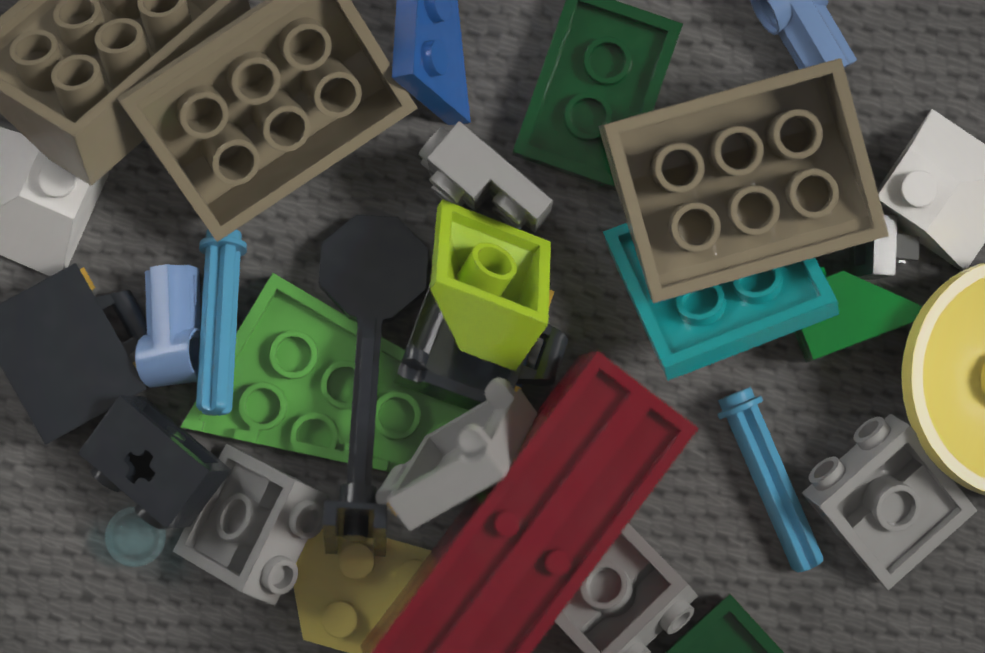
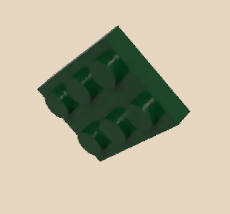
M566 0L514 146L513 156L617 191L598 126L653 111L683 23L616 0Z

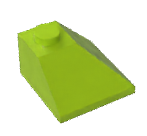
M442 199L437 206L431 292L460 351L516 371L548 325L551 241Z

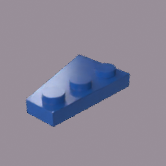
M397 0L392 79L447 125H456L459 121L462 124L471 123L458 0Z

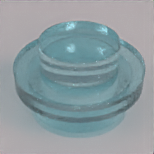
M128 507L117 512L109 521L105 531L106 547L110 555L119 563L130 567L144 566L153 562L161 554L166 542L165 529L160 530L149 525L137 515L134 510L135 507Z

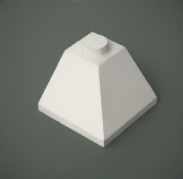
M932 109L877 191L883 214L897 216L898 229L907 235L919 236V243L963 271L968 269L985 243V144Z
M0 127V255L48 276H52L67 268L109 173L104 174L90 186L50 161L23 134Z

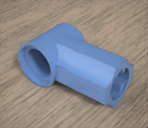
M750 0L761 24L771 34L780 36L798 69L842 58L845 69L857 61L826 8L828 0Z
M170 264L152 266L150 270L145 271L147 335H143L138 340L136 346L135 362L137 372L142 382L150 388L198 382L201 330L199 268L191 265Z

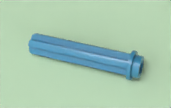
M237 229L218 242L210 231L207 230L206 238L199 242V250L205 254L196 406L198 410L202 411V414L209 416L227 415L232 410L240 257L247 253V244L241 240L242 233Z
M750 386L719 399L718 402L722 411L717 413L719 419L727 418L791 568L797 573L805 572L822 563L823 555L757 405L763 401L761 395L755 397Z

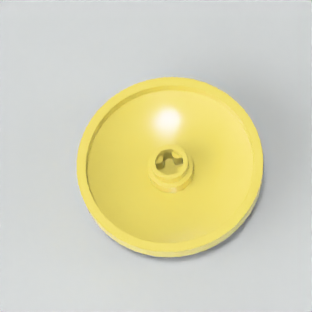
M985 263L965 269L951 277L929 297L913 322L905 345L901 381L907 417L928 457L949 478L961 486L985 495Z

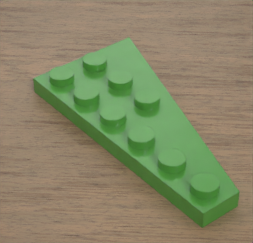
M272 273L236 333L232 410L229 414L222 416L204 415L202 411L198 410L195 402L181 428L348 463L358 323ZM381 337L372 469L390 472L395 466L405 464L412 459L426 435L469 410L394 383L405 350Z

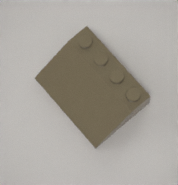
M20 0L0 16V114L50 161L92 186L145 139L117 97L251 10L249 0Z
M264 0L117 97L217 242L418 109L407 90L392 79L391 64L351 0Z
M842 58L598 126L614 184L652 303L889 236Z

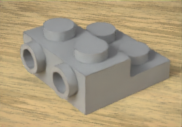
M460 121L450 132L446 131L443 127L439 128L419 152V156L423 158L420 164L429 170L432 176L429 179L433 184L431 189L441 199L461 207L465 204L472 211L476 212L491 195L493 197L491 201L494 204L492 210L504 222L517 229H521L526 225L534 233L551 214L553 200Z
M892 414L888 415L885 419L874 417L863 423L856 430L853 437L857 444L840 459L829 457L818 463L809 474V481L812 484L802 492L803 496L835 535L850 547L877 582L887 590H890L977 512V509L954 480L942 472L928 457L913 428Z
M226 444L219 460L228 466L231 472L192 525L184 528L173 552L238 591L275 606L280 595L291 590L297 581L298 568L296 562L307 540L315 537L323 528L324 500H327L329 495Z
M628 523L555 622L584 653H651L646 646L663 629L667 634H673L690 620L694 614V608L690 603L698 595Z

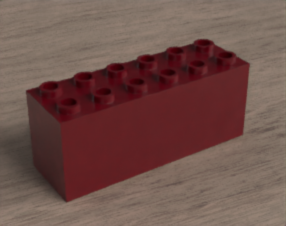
M596 351L579 355L538 409V414L506 476L473 495L360 645L362 653H532L699 428L600 352Z

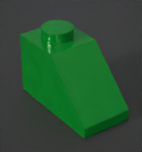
M823 266L820 268L837 299L839 315L794 333L804 359L808 363L913 323L922 306L845 271L827 276Z

